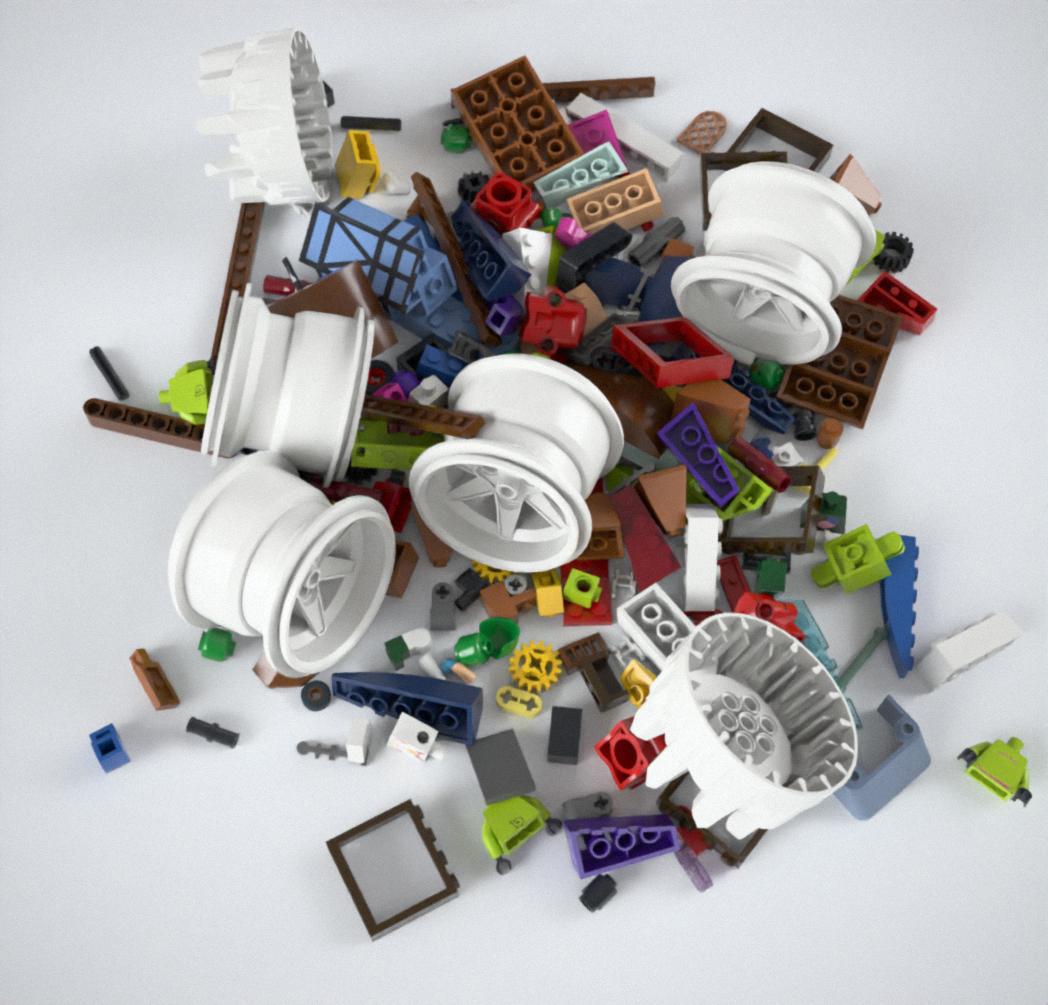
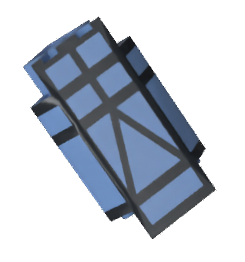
M351 197L344 199L334 209L315 202L299 261L316 269L319 279L358 259L386 317L392 321L397 319L402 313L407 314L411 309L428 317L458 289L447 256L427 247L420 228Z

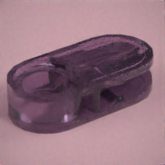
M686 842L680 844L681 850L674 851V855L700 893H704L707 889L713 887L711 877L692 848Z

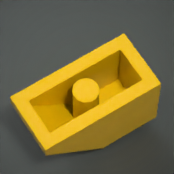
M555 569L531 572L533 590L537 596L536 607L539 615L553 617L558 613H564L561 584Z

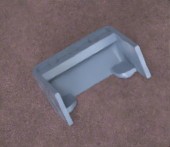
M889 694L884 698L876 711L893 727L894 735L902 746L868 775L859 766H855L847 782L832 793L856 819L861 821L871 819L921 775L931 763V757L919 725Z

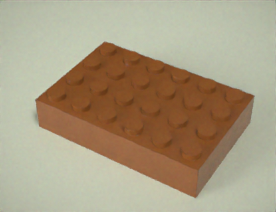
M526 55L451 90L452 103L493 175L502 172L528 186L533 192L536 191L534 185L536 180L584 155V152Z

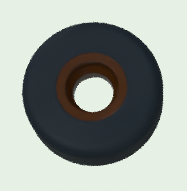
M319 680L308 682L301 691L303 705L311 711L325 709L331 701V691L328 685ZM318 692L320 697L313 699L312 694Z

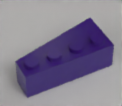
M693 402L657 433V438L681 465H686L687 472L721 509L739 494V489Z
M667 814L563 820L572 864L580 880L681 850L676 826Z

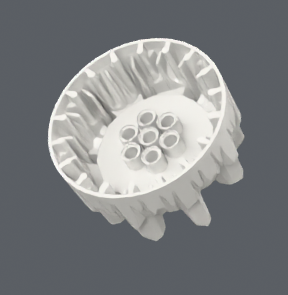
M300 27L253 34L249 35L246 41L218 46L199 54L200 68L203 73H206L198 79L203 95H229L231 106L230 112L197 120L195 123L196 128L204 136L236 135L237 139L231 144L230 153L232 154L215 157L204 166L207 177L210 179L229 178L232 202H267L271 206L327 201L331 193L333 181L331 127L318 62L304 30Z
M742 613L716 614L705 619L695 627L666 659L663 671L650 685V694L646 697V702L636 712L630 729L637 737L643 740H650L665 733L667 747L648 766L646 785L656 789L690 771L693 780L701 789L693 800L692 814L697 827L708 828L724 816L735 811L728 818L726 827L739 840L757 828L774 829L827 798L842 787L851 777L858 755L856 727L850 708L835 680L823 664L804 645L784 630L770 622Z

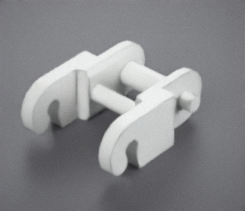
M307 203L303 207L297 204H290V207H294V211L300 216L304 215L305 218L310 219L315 203ZM309 205L312 206L309 211L305 210Z
M617 570L616 574H613V577H616V579L612 581L611 599L615 598V589L618 587H629V590L632 591V599L635 597L636 581H633L636 578L633 576V571H631V574H620L619 570ZM629 579L630 584L618 583V580Z
M626 636L623 637L624 641L618 645H610L611 653L614 652L615 661L620 667H623V671L627 668L623 657L632 652L637 657L640 656L642 662L645 660L644 654L636 643L632 644L631 639H628ZM627 645L629 650L621 654L619 649Z

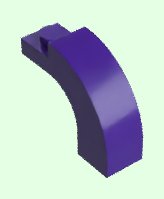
M512 295L492 301H487L483 297L490 311L484 323L499 335L512 334L524 313L522 305Z

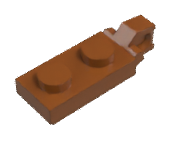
M144 648L136 649L129 659L155 710L161 711L176 708L180 704V700L159 662L151 661Z

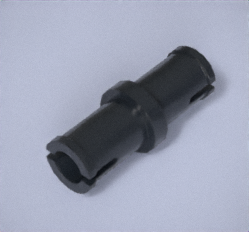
M193 716L186 727V732L204 737L207 742L212 743L215 741L232 749L236 747L240 736L239 733L219 727L218 723L213 722V724H210Z

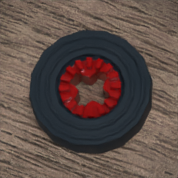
M377 359L370 361L365 394L372 395L385 384L392 381L390 377L395 371L390 364ZM372 377H374V378H376V379L380 377V381H379V382H376V381L372 382Z

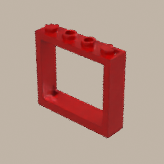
M685 317L614 325L611 347L657 388L730 378L734 356ZM681 340L698 354L700 358L665 362L645 344Z

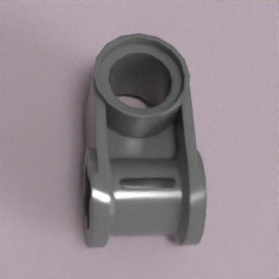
M459 330L455 331L456 337L451 348L447 349V353L468 364L478 361V351L481 352V359L493 356V351L489 346Z
M446 582L437 583L432 589L430 630H455L454 591L452 586ZM440 594H445V599H440Z
M597 792L584 797L573 798L562 804L566 819L610 817L613 811V800L606 792ZM601 802L605 806V810L597 807V803Z

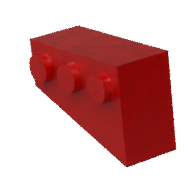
M883 271L857 300L904 316L899 329L919 336L934 321L938 310L886 271Z

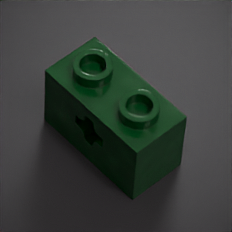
M773 557L766 558V561L762 560L756 567L754 593L759 595L768 593L774 599H778L785 592L787 563H783L781 559Z

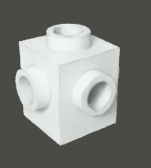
M791 442L779 448L774 446L765 453L766 457L770 458L777 466H799L803 461Z

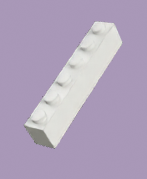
M580 93L566 108V115L570 116L571 123L607 109L623 156L644 169L647 168L649 172L666 182L681 166L683 152L678 148L669 145L661 138L645 131L642 127L633 124L625 117H621L592 98Z

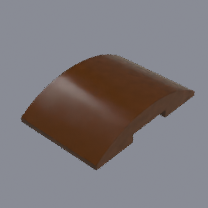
M358 259L318 279L316 282L266 305L270 313L292 318L295 317L296 313L303 311L322 312L354 318L357 308H364V323L366 319L374 320L371 359L399 342Z
M839 295L830 302L842 327L839 343L831 352L813 361L802 364H789L775 399L828 418H835L840 422L863 430L904 316Z
M568 360L563 364L584 376L603 393L620 420L625 442L658 460L662 457L667 448L657 438V433L671 421L674 402L662 387L657 388L644 376L598 370L592 362L589 365H584ZM617 362L618 366H624V364Z

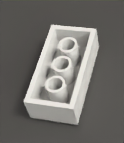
M654 583L617 608L618 624L660 672L663 671L666 665V659L696 627L657 583Z

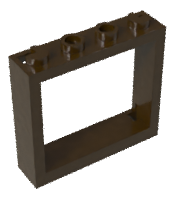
M761 107L727 151L740 152L759 128L816 158L808 169L819 173L830 159L834 145Z
M787 151L701 153L699 166L702 231H707L712 216L711 212H709L707 170H731L754 162L787 163Z
M778 466L791 476L792 482L790 486H811L803 537H731L734 518L722 521V533H718V542H721V552L730 555L735 553H747L750 555L758 553H770L772 555H779L781 553H793L795 555L813 553L825 483V476L820 466Z
M690 771L672 780L657 799L658 810L662 814H671L679 822L680 828L685 827L689 832L695 829L703 836L701 841L709 846L708 850L712 851L714 849L721 855L720 859L729 867L735 866L739 869L769 829L759 828L741 853H736L706 828H698L695 820L669 800L690 774Z
M411 799L325 842L372 942L458 897L457 888L460 887L454 873L449 875L445 867L448 861L442 850H436L433 842L437 841L430 827L425 828L422 822L425 816L419 804L414 806ZM408 813L446 889L376 924L340 848Z

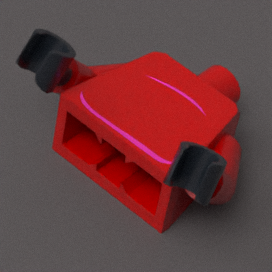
M393 468L390 477L385 482H375L373 489L385 492L383 507L389 516L393 531L402 533L411 510V502L414 501L410 488L404 487L406 483L404 475L406 472Z

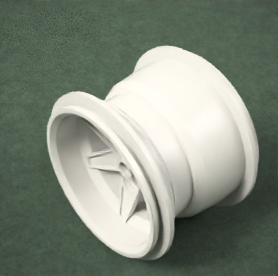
M754 162L726 171L714 181L708 194V204L712 216L705 235L706 255L682 263L672 277L671 290L679 311L683 317L690 320L697 327L732 345L742 347L756 354L754 358L756 360H774L779 364H802L828 354L837 346L842 334L840 320L831 307L830 302L842 293L853 270L862 266L870 259L876 246L875 229L866 210L844 187L817 172L800 166L780 162Z
M247 283L244 297L239 296V291L233 290L231 294L208 407L201 454L207 455L208 450L213 451L211 466L216 467L218 455L231 457L244 447L275 452L289 459L297 470L322 475V478H324L323 487L328 488L333 475L335 480H343L351 457L368 379L374 339V320L366 319L364 323V308L362 307L357 308L354 318L314 311L296 313L294 318L270 313L262 298L250 296L252 284Z
M504 354L483 358L471 363L455 377L448 394L449 410L481 415L486 424L479 429V433L475 437L470 439L445 435V442L428 448L416 459L410 472L409 487L417 510L425 524L439 539L457 552L479 563L514 572H540L569 563L585 550L591 537L592 520L585 500L591 494L597 480L608 474L616 466L622 454L624 434L620 420L609 401L593 383L573 369L553 360L526 354Z
M270 451L252 453L227 464L215 473L199 490L185 511L174 536L169 556L168 579L173 603L179 615L195 627L212 629L223 626L245 636H263L264 649L270 665L284 676L300 678L318 673L341 660L360 640L374 619L384 599L393 572L396 552L395 535L385 508L377 500L359 495L345 498L331 505L327 497L320 490L300 479L296 467L286 457Z

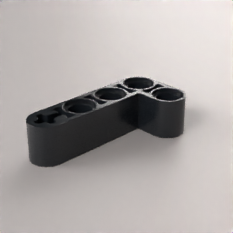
M613 222L567 250L559 261L556 278L557 284L569 292L582 283L586 284L587 273L625 250L632 241V233L616 222Z

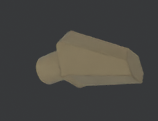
M774 489L762 504V517L769 515L779 494Z

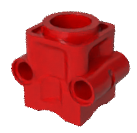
M502 172L494 174L476 195V199L470 204L501 237L502 234L518 228L528 229L541 214L539 205L531 200V189Z
M554 285L546 286L542 293L526 291L524 301L526 314L520 324L518 334L522 338V342L534 343L538 351L547 356L553 355L558 347L576 350L577 345L582 342L586 326L587 308L584 307V304L579 300L567 299L565 294ZM558 293L557 300L549 302L550 296ZM544 339H550L548 345L541 346V342Z
M748 591L738 600L733 613H742L770 622L790 634L800 643L805 639L806 635L794 623L798 611L792 602L776 601L768 593L759 595Z
M635 715L621 720L607 736L594 746L600 759L609 767L613 780L620 791L626 788L632 790L645 783L648 766L667 747L665 733L650 740H643L637 737L630 730Z

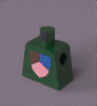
M834 491L823 493L817 531H824L826 529L832 533L845 534L846 496L839 495ZM809 498L801 507L800 528L805 526Z

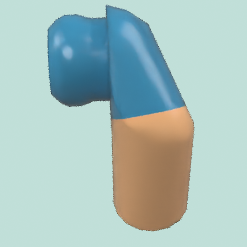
M451 657L444 659V663L440 665V669L444 674L450 675L453 671L467 684H471L477 676L466 665Z

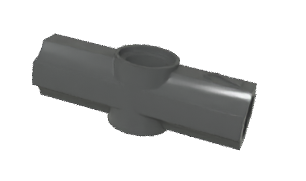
M671 217L657 230L653 228L648 231L643 241L628 253L627 258L631 264L643 267L656 255L662 256L670 238L676 240L685 232L686 227L682 220L678 217Z

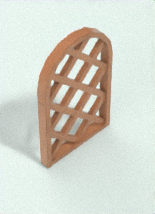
M701 112L677 138V142L699 154L708 153L725 133L727 121L718 112ZM712 115L713 118L706 119L705 116ZM722 120L724 125H718L717 121ZM714 121L715 126L708 127L707 122ZM704 122L705 127L698 128L697 123ZM716 129L717 134H710L709 130ZM706 130L708 135H700L699 131ZM696 131L698 136L691 137L689 132ZM709 138L710 142L703 143L702 139ZM699 139L700 144H693L692 140Z

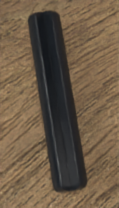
M341 116L340 125L341 128L401 131L402 121L400 118Z
M99 346L91 348L89 350L91 358L118 400L124 401L128 399L130 394L101 348Z

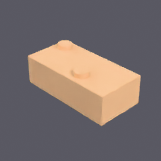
M647 168L566 199L572 218L577 222L578 227L587 234H595L613 222L628 230L664 216L661 200Z

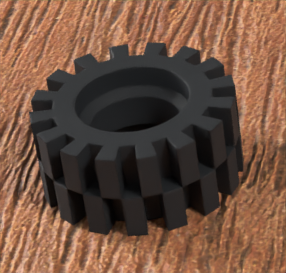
M886 232L882 242L884 244L882 251L872 259L875 260L874 265L877 266L879 264L878 269L882 271L885 268L887 273L892 270V274L897 273V270L902 272L904 268L906 269L914 252V248H912L913 243H908V237L904 239L902 238L904 235L902 233L897 236L896 232H892V235ZM885 249H894L900 256H891Z

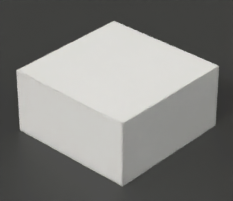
M352 718L346 743L349 761L365 762L371 736L369 719Z

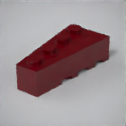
M630 484L612 495L611 499L620 521L621 532L639 591L642 592L654 583L679 570L682 566L633 485Z

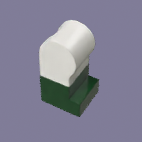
M415 628L384 642L385 651L395 671L405 667L404 660L416 654L423 655L429 652L431 649V636L428 630L425 628Z

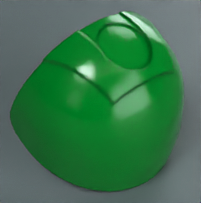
M559 209L541 210V219L545 228L553 225L558 227L559 221L563 217L572 218L570 213H562Z
M493 617L479 624V633L484 634L492 643L493 652L490 656L495 660H500L510 655L516 648L519 641L520 628L511 619Z

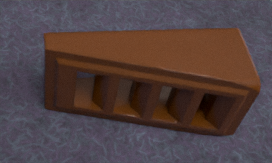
M599 632L557 650L559 652L558 659L562 660V666L568 676L579 671L580 662L604 651H607L608 655L611 654L610 649ZM594 641H597L602 651L598 652L593 645ZM585 646H589L590 650L593 653L592 655L588 654L587 650L585 649ZM580 649L585 658L581 659L577 650ZM572 653L576 660L575 662H572V660L569 657V654Z

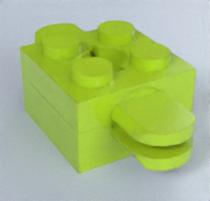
M867 524L823 543L830 560L811 569V578L820 589L840 582L848 595L892 575L885 561L904 552L905 546L902 538L898 533L892 531L874 539Z

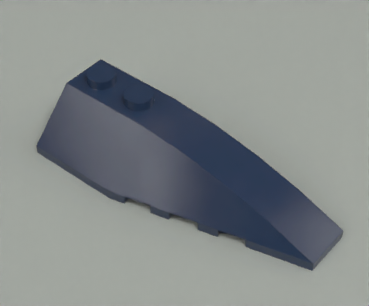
M462 200L451 215V220L456 235L460 237L459 246L465 253L463 259L465 264L469 266L468 275L487 301L518 293L528 282L532 275L531 272L496 230L470 204Z
M612 257L587 273L586 285L598 297L602 307H605L606 304L617 305V308H622L623 306H629L632 299L628 298L629 294H635L644 273L640 271L641 267ZM649 275L638 298L642 299L641 302H635L634 306H639V309L645 297L646 286L652 278ZM558 284V288L564 294L569 292Z
M666 256L654 277L651 278L646 286L645 297L641 303V311L637 322L683 317L672 294L671 280L674 272L682 263L694 258ZM665 342L645 345L655 354H658Z
M682 342L670 358L673 361L700 358V356ZM733 359L730 378L721 380L751 399L748 408L750 411L749 415L758 421L762 428L784 435L795 421V418L776 399H770L765 393L766 390L760 384L756 385L749 378L750 374L745 369H739L734 364L735 359Z
M343 672L331 675L333 696L361 708L364 705L370 707L375 711V714L382 717L388 715L399 720L402 712L437 730L436 738L470 746L475 744L483 711V688L411 674Z

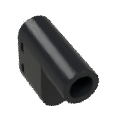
M471 568L464 571L454 581L463 591L454 601L455 606L460 611L465 612L480 597V590L489 587L488 583Z

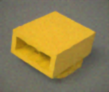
M348 130L334 165L342 197L362 199L365 191L367 193L374 192L380 178L381 167L369 132Z

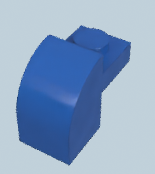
M113 723L89 734L92 741L90 744L106 774L131 762Z

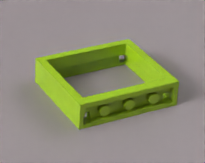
M360 418L359 424H365L364 431L357 428L352 449L351 466L411 470L416 459L425 450L445 442V434L436 436L434 432L424 431V434L419 436H410V433L404 432L387 434V422ZM359 447H364L365 452L359 453Z

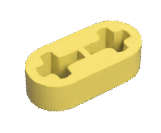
M510 686L501 687L496 693V704L499 709L528 719L536 718L541 713V699L533 693ZM506 694H510L511 699L514 701L509 700L508 703L505 704L503 703L502 697H505ZM530 701L535 702L534 706L536 708L528 711L527 706L524 704H529Z

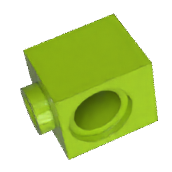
M572 568L564 587L563 599L591 608L593 601L598 602L602 588L599 587L600 578ZM584 586L587 587L589 591L581 592L578 590V588Z

